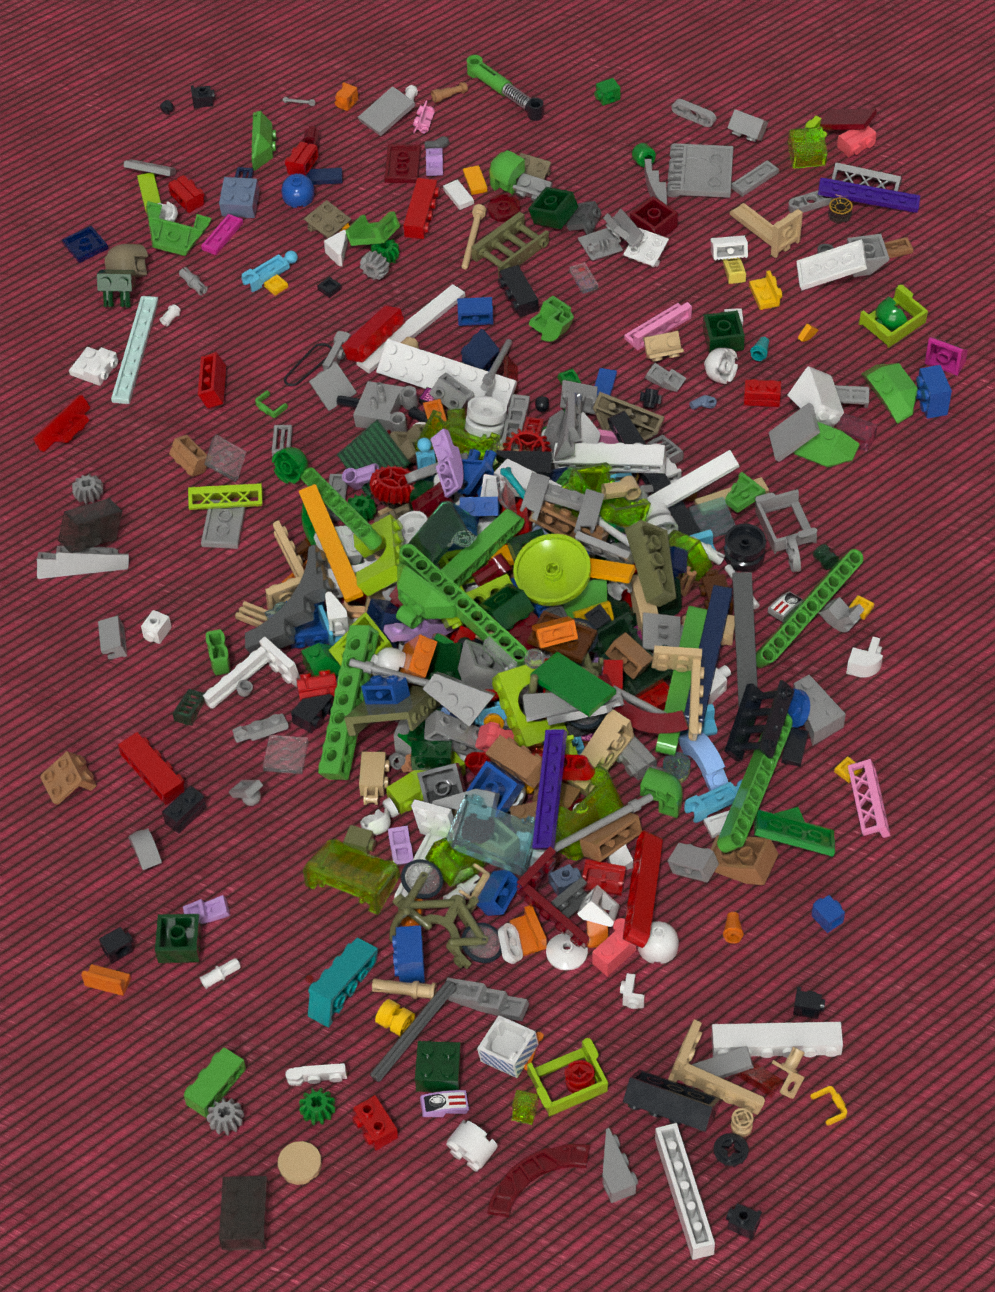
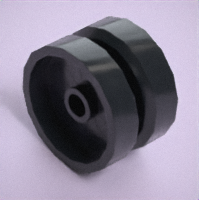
M738 524L730 528L725 536L724 560L727 565L730 564L734 570L740 572H750L759 568L765 559L766 536L764 532L751 524Z

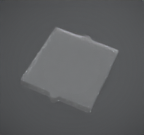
M500 476L496 477L500 504L505 509H510L517 514L514 493Z

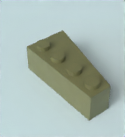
M643 520L624 529L646 602L660 607L676 599L667 530Z

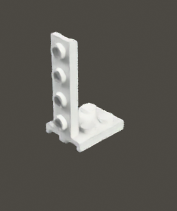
M263 637L259 641L261 647L253 651L242 663L237 664L235 669L228 675L223 676L214 687L209 688L203 697L208 707L215 708L236 690L240 680L249 679L267 662L275 673L279 672L282 674V678L286 683H292L297 688L296 678H300L296 665L271 641Z
M414 800L411 807L420 834L426 836L413 860L423 859L436 864L447 841L457 843L459 839L455 834V820L452 811L449 808ZM424 864L410 866L405 874L407 885L412 889L421 872H426L429 877L433 869ZM400 883L394 898L399 894H402L404 897L409 894L404 889L402 883Z

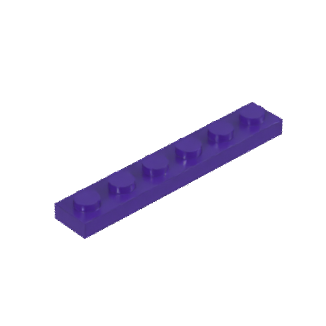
M820 178L818 195L841 197L849 201L915 213L919 209L920 195L827 178Z
M564 729L545 730L532 848L535 850H547L549 846L554 849L567 739V731Z

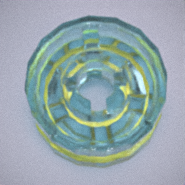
M676 752L675 756H665L663 771L672 774L678 778L680 783H683L690 776V759L681 752Z

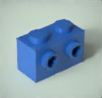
M492 297L457 298L459 326L493 324Z
M376 675L361 686L365 704H398L410 696L406 677H398L397 675L388 677Z
M509 869L493 871L478 896L479 903L477 906L487 916L503 915L517 891V881L519 879Z

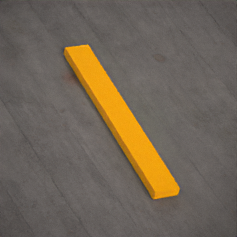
M316 484L299 490L303 504L345 602L348 603L364 596L362 590L357 586L354 571Z
M504 545L488 561L502 553L510 565H514L515 559L522 547ZM590 558L591 578L630 583L636 570L635 565Z

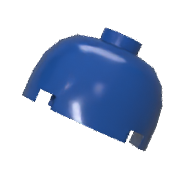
M295 173L284 180L281 194L283 201L288 206L297 208V206L303 205L305 207L314 199L315 189L312 181L307 176Z

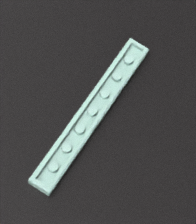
M141 296L112 394V403L130 404L158 306V297Z

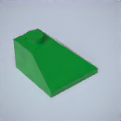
M317 643L301 650L303 664L307 671L311 673V676L319 675L321 670L330 669V672L335 673L336 678L339 677L338 674L341 666L329 652L332 645Z

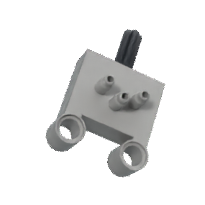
M368 381L361 398L340 395L337 397L336 403L337 405L356 408L353 414L356 427L378 430L375 427L378 424L382 431L387 432V430H391L392 433L393 431L407 432L405 414L398 411L401 405L407 410H410L413 406L417 407L418 398L416 389L412 386L401 387Z

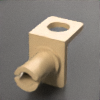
M794 1046L785 1063L781 1064L774 1060L772 1061L774 1065L789 1073L780 1093L792 1099L805 1078L797 1073L796 1070L805 1052ZM794 1081L793 1089L788 1092V1086Z

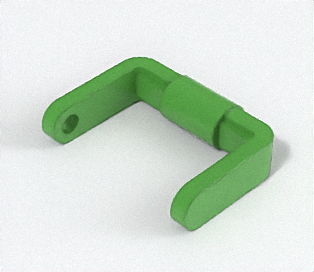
M267 390L255 399V403L261 411L275 418L285 411L288 405L284 403L278 409L272 411L271 408L261 403L270 395V392Z

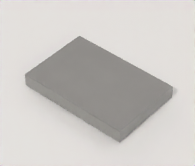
M392 86L359 115L358 119L375 133L382 136L416 105L414 101Z
M811 403L803 406L769 432L775 460L780 462L820 433L815 410Z
M211 500V501H212L213 503H219L221 500ZM246 507L208 509L201 546L238 549Z
M577 531L575 539L584 546L586 551L613 562L634 564L631 552Z

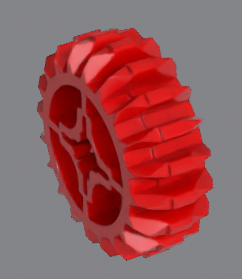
M525 427L524 432H521L518 428L517 434L511 432V437H506L507 443H503L504 449L502 451H512L516 444L519 451H537V448L540 447L542 452H551V448H549L550 442L546 441V435L541 437V431L535 433V429L532 428L531 432H529L528 428Z
M388 465L386 468L376 469L372 473L369 483L371 494L374 495V498L379 499L380 502L385 501L386 504L393 503L394 505L399 503L401 505L402 502L408 503L416 482L408 484L404 475L412 471L409 468L404 469L403 466L396 467V465L394 467Z

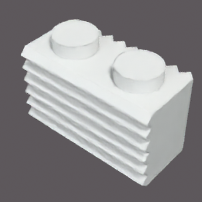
M745 235L711 238V254L714 260L736 259L737 257L739 259L740 257L747 258L748 242Z

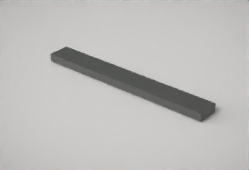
M752 572L732 573L738 709L746 685L753 683L757 686Z

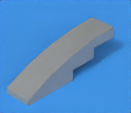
M645 159L644 172L650 197H656L667 205L666 182H659V170L652 171L651 159Z
M512 394L507 419L505 420L501 447H503V443H507L506 437H511V432L517 434L518 428L522 432L528 413L530 396ZM516 444L513 449H518V445Z
M447 978L456 987L447 1000L491 1015H500L517 1021L523 1020L529 1006L527 999L508 996L506 991L488 989L484 983Z

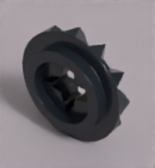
M734 1133L723 1134L714 1143V1154L717 1162L720 1161L725 1167L733 1166L735 1168L737 1165L743 1164L745 1159L748 1158V1144L740 1135ZM734 1144V1151L737 1153H732V1155L728 1157V1151L725 1149H730V1147H732V1145Z

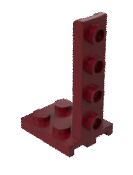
M549 846L517 881L516 889L518 890L516 893L529 906L532 907L534 905L540 910L539 914L544 919L553 921L555 928L560 933L568 934L571 937L570 941L575 946H581L586 949L589 944V936L535 890L542 882L541 877L545 873L547 875L550 874L556 866L554 864L556 862V851Z

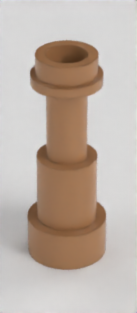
M460 82L459 86L453 88L447 87L441 90H432L431 97L434 103H438L442 99L451 97L452 94L459 92L464 94L468 91V87L465 82Z

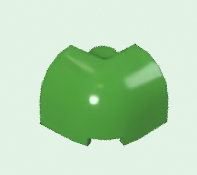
M508 150L499 153L490 164L489 179L491 188L495 191L498 188H502V190L513 195L515 191L512 187L516 185V179L525 172V159Z
M551 296L543 302L540 313L530 319L529 325L542 333L541 340L552 342L567 332L574 316L571 313V307L558 298Z
M649 767L640 784V796L650 793L653 796V800L659 801V813L678 818L683 802V789L678 778L670 773Z

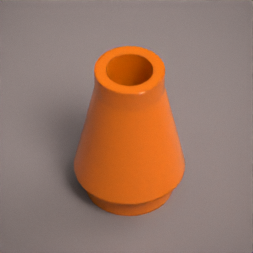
M730 912L727 914L723 937L726 942L736 944L741 941L744 933L739 920V914Z

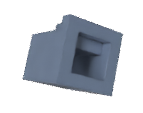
M570 864L548 874V882L557 896L581 878L578 868H572Z

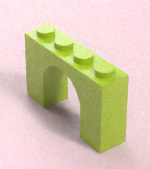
M391 514L371 524L373 529L382 537V542L376 549H368L353 534L354 547L364 558L386 548L377 561L356 572L357 586L367 596L397 581L399 550L404 542L402 536L403 526Z
M540 660L500 672L492 678L493 689L499 696V704L506 714L507 725L513 732L514 741L518 743L517 746L521 747L523 745L528 749L544 745L545 730L564 729L567 731L564 722L548 725L547 720L527 722L526 716L520 710L518 704L519 693L521 690L529 688L530 674L541 665Z

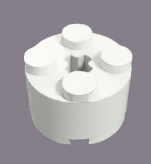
M465 1120L460 1123L446 1143L451 1149L450 1153L455 1158L460 1160L463 1157L468 1161L467 1165L476 1172L484 1166L498 1148L493 1139L490 1142L487 1140V1133L474 1123L466 1122Z

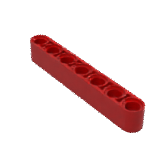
M471 752L465 758V765L475 777L484 763L491 761L485 754L486 752ZM565 754L562 780L587 781L594 776L595 768L586 756Z
M645 830L640 833L636 842L623 930V940L640 948L645 947L650 937L663 843L662 838Z

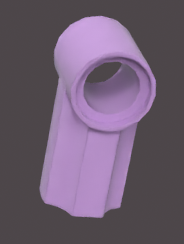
M374 463L359 469L348 468L343 472L342 479L352 489L359 490L364 484L370 482L372 473L379 469V465Z

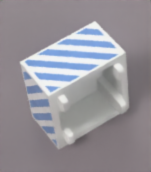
M499 1015L477 1050L481 1062L518 1078L539 1044L535 1031Z

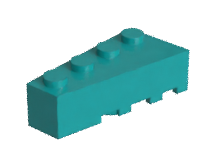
M358 937L352 943H348L344 952L334 959L329 969H325L319 980L310 985L308 993H310L308 1017L329 1028L333 1023L332 1016L334 1013L339 1014L341 1012L346 997L351 998L357 988L358 981L362 983L375 965L378 948Z

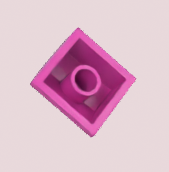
M930 337L925 364L929 366L941 365L943 371L958 376L966 362L968 349Z

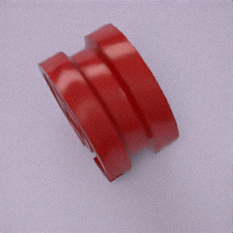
M577 1060L569 1063L568 1068H565V1084L571 1093L578 1092L595 1084V1071L589 1062Z

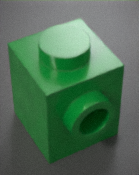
M614 78L596 83V91L594 92L596 100H599L603 106L620 100V86Z

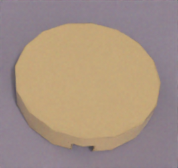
M304 1141L293 1142L287 1145L278 1157L280 1174L287 1182L295 1185L310 1182V1180L319 1175L322 1167L321 1155L318 1149L311 1143Z

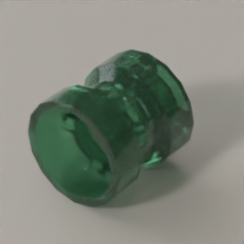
M827 544L820 545L813 552V558L821 562V566L825 570L831 569L839 560V557L834 552H831V548Z

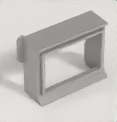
M798 489L779 495L767 493L755 498V513L774 554L777 551L786 549L785 538L787 536L776 538L765 513L790 506L802 531L792 534L796 539L797 546L809 542L817 543V529L810 527L799 503Z

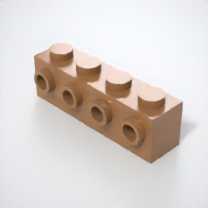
M543 500L537 521L531 518V514L529 520L555 534H563L575 539L576 533H574L578 517L572 515L570 510L560 509L555 506V503ZM599 525L595 526L593 533L590 532V527H580V532L606 542L609 533L605 532V529Z

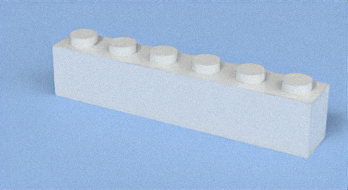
M579 442L574 443L573 455L554 459L553 457V464L555 469L574 467L576 471L665 473L666 449L665 445L657 443L643 445L641 443L606 444L599 442L597 444ZM555 443L554 456L557 448V443Z
M841 1022L712 1024L713 1057L744 1046L748 1047L751 1057L761 1056L763 1058H771L773 1056L787 1058L793 1046L805 1052L803 1055L805 1057H814L816 1055L834 1057L842 1053Z
M674 1123L655 1129L656 1145L692 1260L714 1255L715 1242L678 1125Z

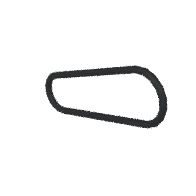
M319 343L314 345L304 355V357L286 374V376L284 377V383L288 386L298 385L313 371H315L320 365H322L325 362L326 358L323 359L318 365H316L312 370H310L296 383H288L286 381L287 377L300 365V363L316 347L327 346L328 348H330V351L332 347L326 343Z

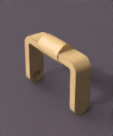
M475 863L473 867L482 872L483 875L475 886L473 893L470 896L460 889L458 893L469 900L473 896L478 898L490 877L489 872Z

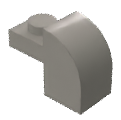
M838 597L829 601L819 614L833 628L840 632H848L861 618L859 615L864 609L860 604L849 608Z
M148 828L129 835L130 844L143 870L162 863Z

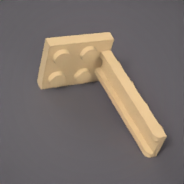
M744 203L730 211V215L771 246V255L774 258H777L778 253L782 250L785 252L789 250L790 245L794 242L797 244L800 242L803 212L799 209L789 213L774 225Z
M279 520L273 523L274 536L295 578H290L286 582L278 585L275 584L265 589L267 609L273 613H277L285 605L286 601L291 598L305 571L302 567L303 562L300 555L296 556L294 552L296 549L293 541H289L287 538L288 532L286 527H282Z
M654 645L652 668L660 671L674 669L678 672L691 671L688 738L691 741H696L697 735L701 734L702 722H698V716H702L703 704H699V697H703L704 687L700 685V679H704V667H701L702 649Z
M693 1020L683 1040L668 1080L673 1082L680 1080L688 1086L696 1087L707 1094L721 1098L728 1104L748 1109L751 1113L758 1115L764 1105V1097L689 1064L702 1035V1032L699 1031L702 1023Z

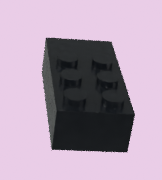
M639 1069L629 1079L623 1102L627 1103L631 1109L646 1110L653 1117L660 1118L663 1116L668 1118L669 1122L681 1125L682 1123L706 1132L714 1122L721 1098Z

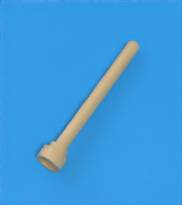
M481 204L473 207L472 215L474 220L462 262V269L464 270L468 269L472 246L475 243L480 220L486 214V207Z

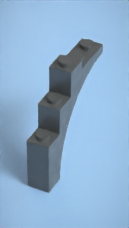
M312 545L308 549V560L304 574L291 598L269 620L245 633V649L248 652L252 653L261 647L259 641L263 637H266L278 649L294 644V635L296 634L294 627L313 621L314 604L325 601V594L327 592L333 593L334 583L332 579L327 577L325 561L327 559L325 552L316 545Z

